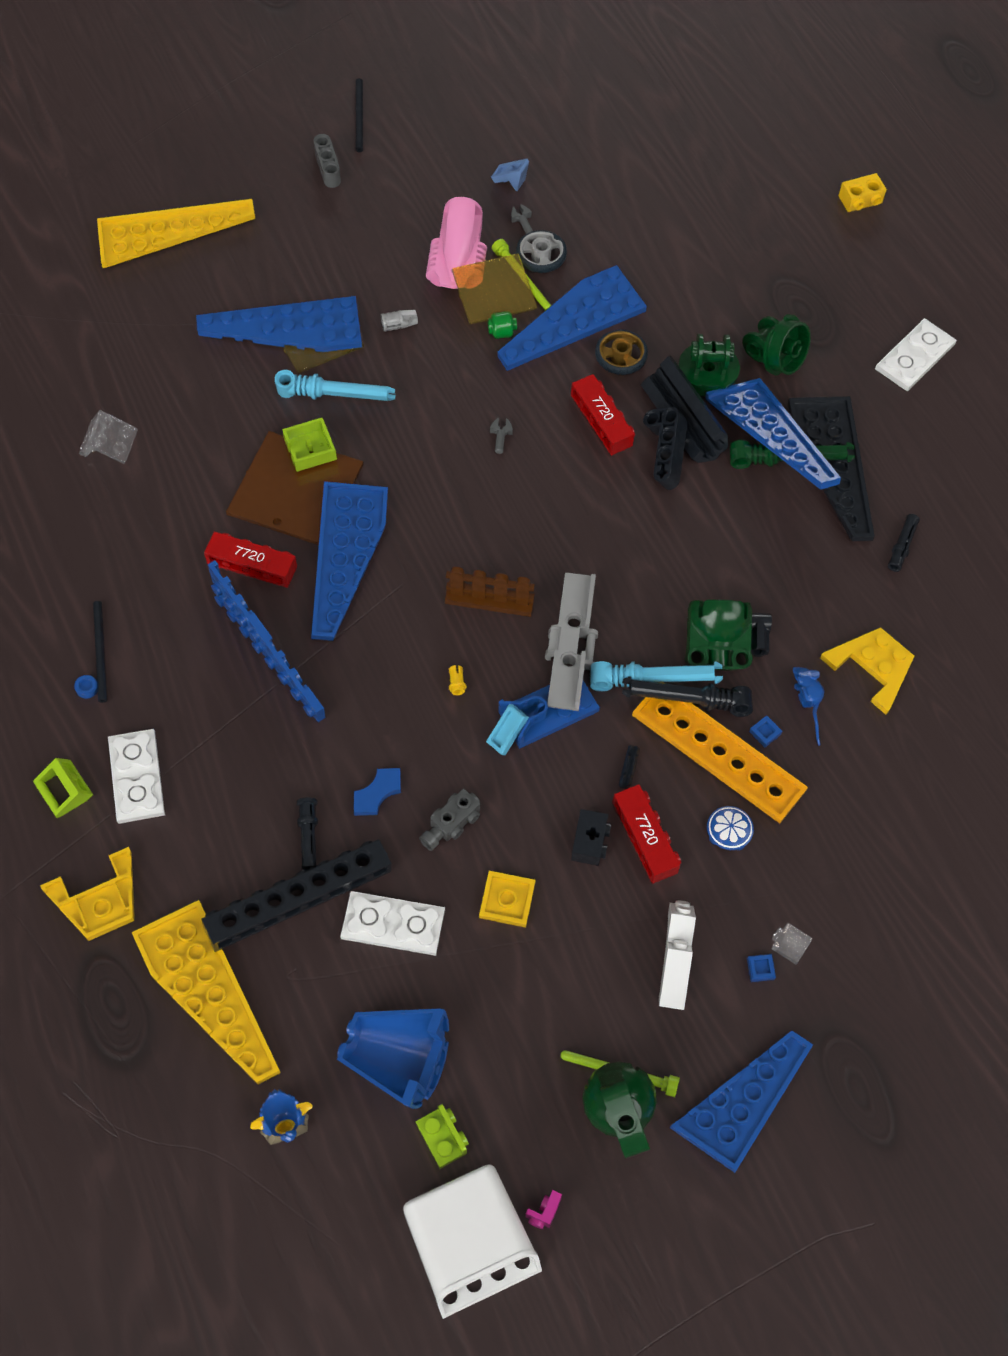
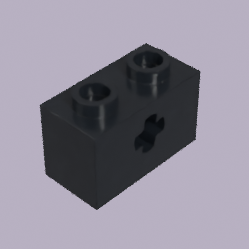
M584 809L580 810L571 861L599 866L600 858L605 859L607 845L603 844L604 836L609 837L611 823L607 822L608 814ZM589 836H595V840H590Z

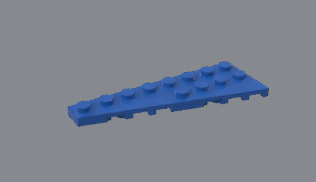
M760 378L731 385L726 389L706 392L705 399L820 490L840 484L841 477Z
M216 560L209 563L208 568L213 582L211 588L216 594L214 598L221 608L224 606L227 609L226 613L233 623L237 622L240 625L239 630L245 638L249 637L253 641L252 646L258 654L262 652L266 657L264 660L271 670L275 668L281 683L284 686L287 684L291 688L290 692L297 702L300 700L305 705L303 708L310 718L314 717L317 722L326 718L324 707L306 684L301 685L303 681L295 668L289 669L290 665L285 658V654L282 650L277 652L275 645L271 641L273 640L272 636L252 610L247 611L248 606L240 593L235 595V589L228 576L224 578L221 576Z

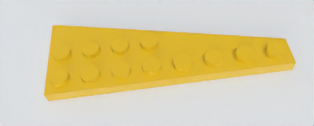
M246 199L97 218L102 267L107 268L255 219L253 200Z

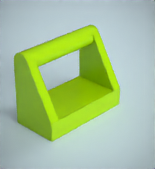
M55 758L33 781L56 818L83 804L93 795L72 761L68 759ZM55 776H58L70 795L61 805L58 804L45 783Z

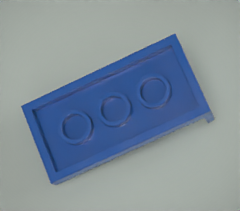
M584 681L582 682L579 711L548 707L550 685L515 701H504L503 699L499 701L498 712L500 716L503 715L509 704H513L529 717L515 739L519 749L599 712L600 707Z

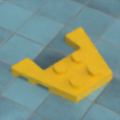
M878 628L821 654L820 659L834 671L851 657L884 685L872 698L871 703L885 715L889 712L914 658L910 651L882 628Z
M129 847L108 855L117 875L116 878L73 897L69 896L61 876L40 885L43 892L88 941L134 921L132 852Z

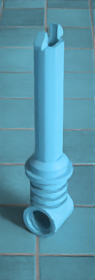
M281 370L275 375L277 392L284 398H290L297 393L299 396L301 394L306 396L307 394L314 400L322 395L391 401L396 396L392 395L395 394V389L388 386L327 381L322 377H318V374L308 378L307 375H304V377L302 375L297 376V374H293L289 370Z
M599 661L592 663L590 666V687L595 691H608L612 689L613 684L616 687H619V684H621V687H624L625 684L622 681L627 677H631L633 680L648 682L715 681V684L723 680V676H715V669H722V665L714 662V665L642 667L640 664H635V661H632L630 664H626V667L623 664L620 667L615 665V668H613V665L609 662Z

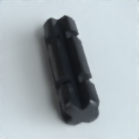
M628 746L619 780V787L631 788L640 752L638 746Z

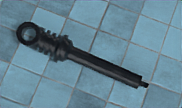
M631 677L624 678L622 681L623 684H629V690L623 689L622 694L628 698L632 695L695 703L705 708L706 711L716 708L717 710L722 709L724 711L728 709L736 717H746L753 712L752 690L746 686H736L731 690L729 688L724 690V688L715 687L712 683L702 688L633 680Z

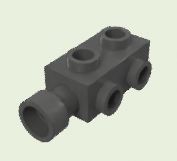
M465 789L461 790L458 794L454 793L442 809H436L431 815L432 829L430 831L426 830L419 837L421 843L428 850L432 851L439 845V841L442 838L448 842L451 838L456 840L464 831L463 827L468 822L473 824L480 816V800L473 793H468ZM447 817L451 818L450 821H444Z

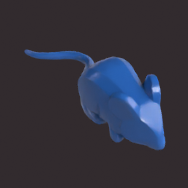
M793 667V673L798 682L794 684L796 691L800 692L798 697L803 708L813 707L812 713L815 722L816 739L818 746H820L817 709L824 697V688L817 680L820 677V673L817 670Z

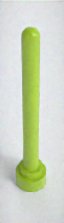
M504 239L495 241L492 245L493 252L505 259L545 311L550 308L551 304L509 253V245Z
M567 1050L561 1052L563 1060L596 1070L609 1063ZM648 1074L654 1086L666 1092L665 1095L675 1097L680 1077L670 1075V1077L664 1076V1078Z

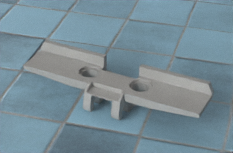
M565 573L559 622L556 625H551L548 631L549 646L545 653L546 660H551V657H554L547 703L550 708L579 711L584 670H590L591 664L594 663L595 639L598 638L599 633L597 630L589 628L595 574L589 576ZM570 619H577L580 625L572 627L568 624V621ZM579 638H587L585 651H582L581 655L577 654Z

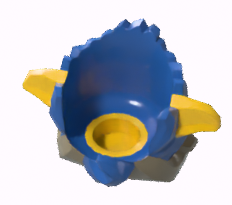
M274 1089L272 1093H269L268 1098H266V1101L260 1108V1118L251 1122L250 1128L260 1129L261 1135H264L270 1145L280 1143L281 1141L291 1142L295 1137L308 1131L309 1115L306 1112L312 1109L313 1105L309 1102L299 1103L294 1096L282 1092L281 1089H278V1091Z

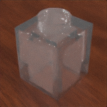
M787 923L784 929L779 927L772 937V940L775 941L772 950L797 965L813 938Z

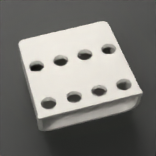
M493 1165L482 1166L406 1202L403 1207L405 1218L443 1319L542 1272L539 1257ZM529 1257L530 1264L526 1269L516 1267V1261ZM504 1268L506 1271L504 1279L496 1281L491 1277V1273ZM480 1279L482 1283L481 1289L478 1292H470L466 1285ZM456 1291L458 1295L457 1300L453 1304H446L443 1299L451 1292Z

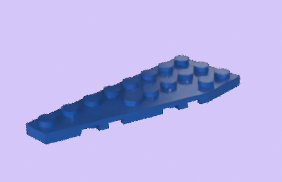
M356 296L196 315L199 336L219 339L231 337L235 338V341L242 342L243 339L253 340V343L279 347L291 345L297 346V349L305 350L306 347L313 348L317 352L362 347Z

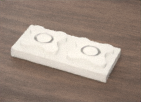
M924 318L876 365L875 369L904 390L909 391L955 345L957 340Z
M149 729L109 736V753L118 824L164 816L165 809L155 730Z
M351 891L340 937L343 940L436 956L445 907Z

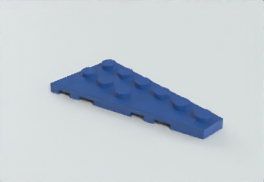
M790 1031L765 1053L752 1061L742 1071L738 1072L710 1094L704 1101L691 1109L685 1116L672 1124L670 1129L735 1173L813 1044L797 1033Z

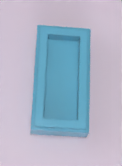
M509 704L486 742L501 755H506L529 717L515 705Z

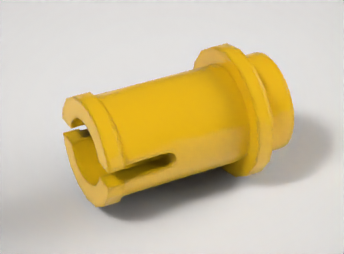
M456 665L449 668L451 682L449 690L453 695H462L467 688L463 679V667L458 665V671H456Z

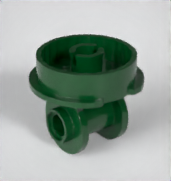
M787 314L781 321L770 316L763 317L758 323L759 332H748L742 339L743 348L752 359L764 362L767 372L773 375H779L780 373L790 375L795 373L805 361L810 347L811 335L807 324L800 322L796 316Z
M698 333L696 341H692L691 346L683 351L679 359L680 369L701 396H706V392L728 388L737 380L740 371V364L734 354V343L730 342V335H724L722 342L703 341V334Z

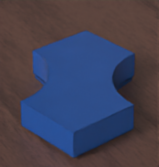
M400 768L377 769L376 777L369 786L362 790L354 791V816L378 815L380 805L386 798L401 793Z

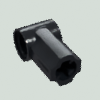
M752 613L751 654L755 657L769 654V634L772 625L771 614Z

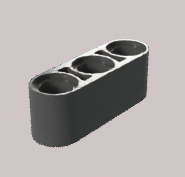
M318 134L313 139L317 163L324 184L327 187L335 188L341 183L339 163L330 137L326 134Z

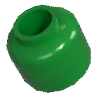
M509 311L494 312L491 318H488V331L495 339L510 338L513 335V330H517V320L512 318V314Z

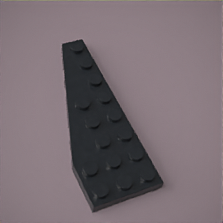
M850 396L789 398L788 407L791 417L815 446L846 445L847 442L854 445V449H847V455H855V459L852 461L827 460L841 477L839 485L825 488L823 491L851 541H873L875 535Z

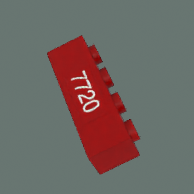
M594 374L573 382L571 397L610 455L612 456L632 447L635 431L625 421L622 411L616 408L613 398L607 395L602 382L597 380Z
M214 532L204 551L207 564L216 560L219 568L288 588L297 569L296 557L290 552H281L267 545L254 544L247 539L234 538L227 533Z
M640 784L614 794L612 804L651 883L654 884L678 874L681 859L677 851L673 852L670 846L671 839L666 830H662L660 817L656 810H652L647 791H643Z

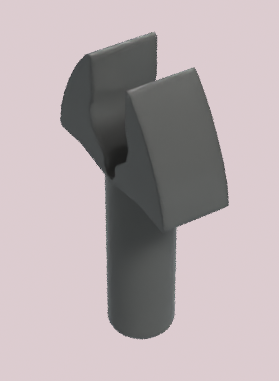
M520 204L522 215L517 213L515 207H513L511 222H520L525 233L528 234V232L533 231L527 218H531L532 211Z
M499 418L490 426V433L497 435L495 453L497 454L503 453L505 435H513L512 425L507 418L506 426L503 429L499 427Z

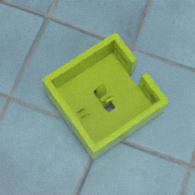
M323 418L282 429L286 446L291 453V458L297 472L337 460L336 450Z

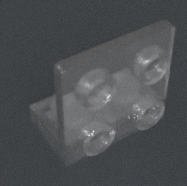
M99 410L90 422L79 454L87 457L91 451H98L124 464L138 429Z

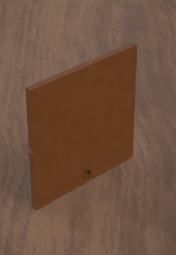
M268 431L249 469L246 470V475L233 497L226 514L319 545L324 481L354 484L364 462L336 453L337 460L297 472L283 435Z

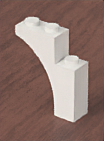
M677 900L675 903L669 904L666 948L659 993V1006L684 1010L696 920L694 906H690V903Z

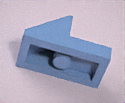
M522 159L500 164L491 176L494 183L510 181L515 191H518L525 181L529 160Z

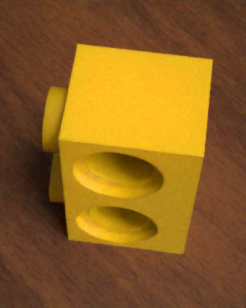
M875 173L842 182L838 196L847 212L883 203L887 189L878 174Z

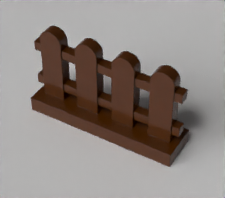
M452 567L451 571L446 572V578L450 579V581L446 585L445 604L531 617L535 594L530 593V591L534 592L535 584H531L530 579L519 577L517 581L508 580L507 575L498 573L495 575V578L486 577V573L481 570H475L473 575L465 574L464 569L461 567ZM486 584H487V585H493L494 588H493V587H486ZM508 588L516 589V591L508 590Z

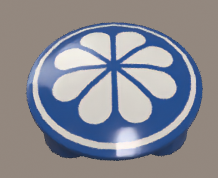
M725 806L718 808L710 815L707 822V832L712 844L725 850H742L752 839L754 826L746 812L737 807Z

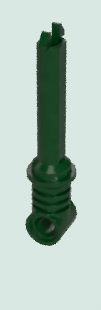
M736 440L730 445V464L736 469L748 468L751 462H754V465H757V462H759V465L764 462V464L772 467L773 464L783 461L767 447L762 446V444H759V446L754 444V447H751L748 441ZM849 442L846 445L816 446L826 460H847V462L855 459V455H847V449H854V445Z

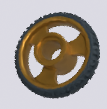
M618 329L605 333L598 340L595 355L599 365L612 374L629 375L644 366L648 356V348L642 337L629 330ZM614 340L612 348L605 347V344ZM633 344H636L640 349L641 355L639 359H634L631 356ZM611 357L612 363L609 362L607 358Z

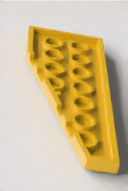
M199 900L133 931L132 935L152 978L257 1084L281 1073L223 950L214 952L202 925L201 919L206 914Z

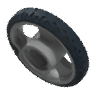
M534 230L528 232V234L526 233L518 241L516 247V256L519 263L529 271L548 273L558 269L564 263L567 255V248L563 239L554 232L545 230ZM559 248V256L554 261H550L551 250ZM524 253H532V261L527 259Z

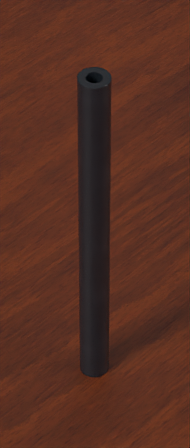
M361 78L356 79L357 152L363 151V80Z
M94 601L93 614L98 702L105 703L107 702L102 602Z

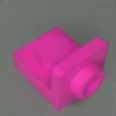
M552 1190L550 1197L544 1196L539 1209L543 1211V1214L527 1209L525 1217L529 1219L528 1223L539 1229H543L544 1226L550 1228L562 1199V1194Z

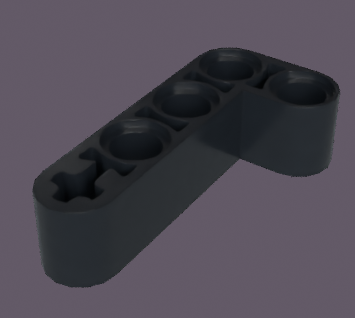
M675 407L652 409L644 415L643 423L655 435H659L654 478L665 489L672 490L680 482L688 422Z

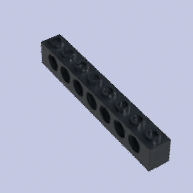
M379 839L374 842L367 841L360 848L352 852L350 850L345 851L332 861H322L314 869L309 871L302 870L294 878L287 881L280 880L265 891H255L247 899L242 901L235 900L227 908L207 913L201 919L203 928L214 952H217L390 873L392 863ZM364 860L367 861L369 864L366 866H359L357 862ZM338 870H344L345 872H347V874L344 876H337L335 872H337ZM316 880H323L325 882L322 886H315L313 883ZM294 890H301L303 892L300 896H293L291 893ZM272 900H279L281 902L278 906L269 905V902ZM250 910H257L259 912L253 917L246 915ZM227 920L236 921L235 925L231 927L224 926Z

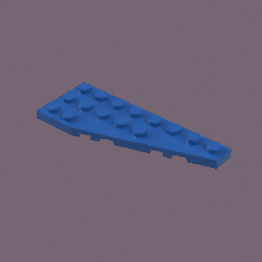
M617 265L581 280L498 351V358L507 371L646 312L647 306Z
M324 481L311 639L334 641L385 530L388 487Z

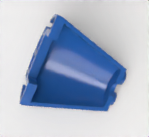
M444 1009L355 1012L353 1019L347 1025L349 1038L346 1043H342L339 1046L337 1060L406 1107L420 1108L423 1103L421 1101L423 1099L428 1100L434 1092L446 1061L449 1045L445 1038V1032L449 1031L447 1013Z

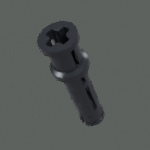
M306 797L296 801L299 807L297 824L301 828V868L303 870H311L317 866L315 827L318 824V818H316L315 806H317L318 801L315 798Z

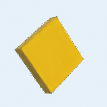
M489 871L479 918L526 928L536 880Z

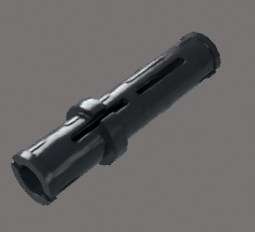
M915 514L906 516L898 541L892 548L893 554L887 566L891 571H901L904 559L909 555V546L920 521V518Z

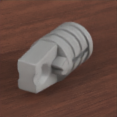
M399 310L380 314L384 332L418 324L416 310Z

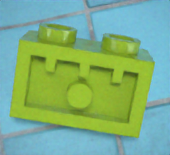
M443 1104L439 1105L437 1110L416 1121V1125L440 1169L466 1155L467 1149L465 1146L469 1145L463 1131L457 1132L453 1124L457 1121L451 1109L445 1110Z

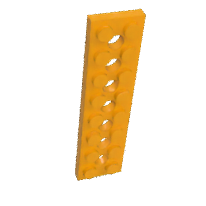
M645 697L633 711L632 716L779 824L808 789L805 784L692 703ZM660 707H667L671 713L662 715L658 709ZM684 720L689 726L687 728H680L676 722ZM702 733L706 736L707 740L704 742L697 741L695 735ZM717 746L722 747L725 750V754L717 755L714 753L713 748ZM739 760L743 763L744 767L741 769L734 768L731 762ZM754 773L759 774L762 777V781L754 782L751 780L750 775ZM776 787L781 791V795L773 796L770 794L769 789Z

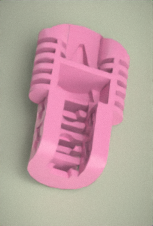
M455 197L445 204L440 238H435L431 241L426 278L436 286L451 289H473L483 281L487 246L480 242L483 212L481 206L471 198Z

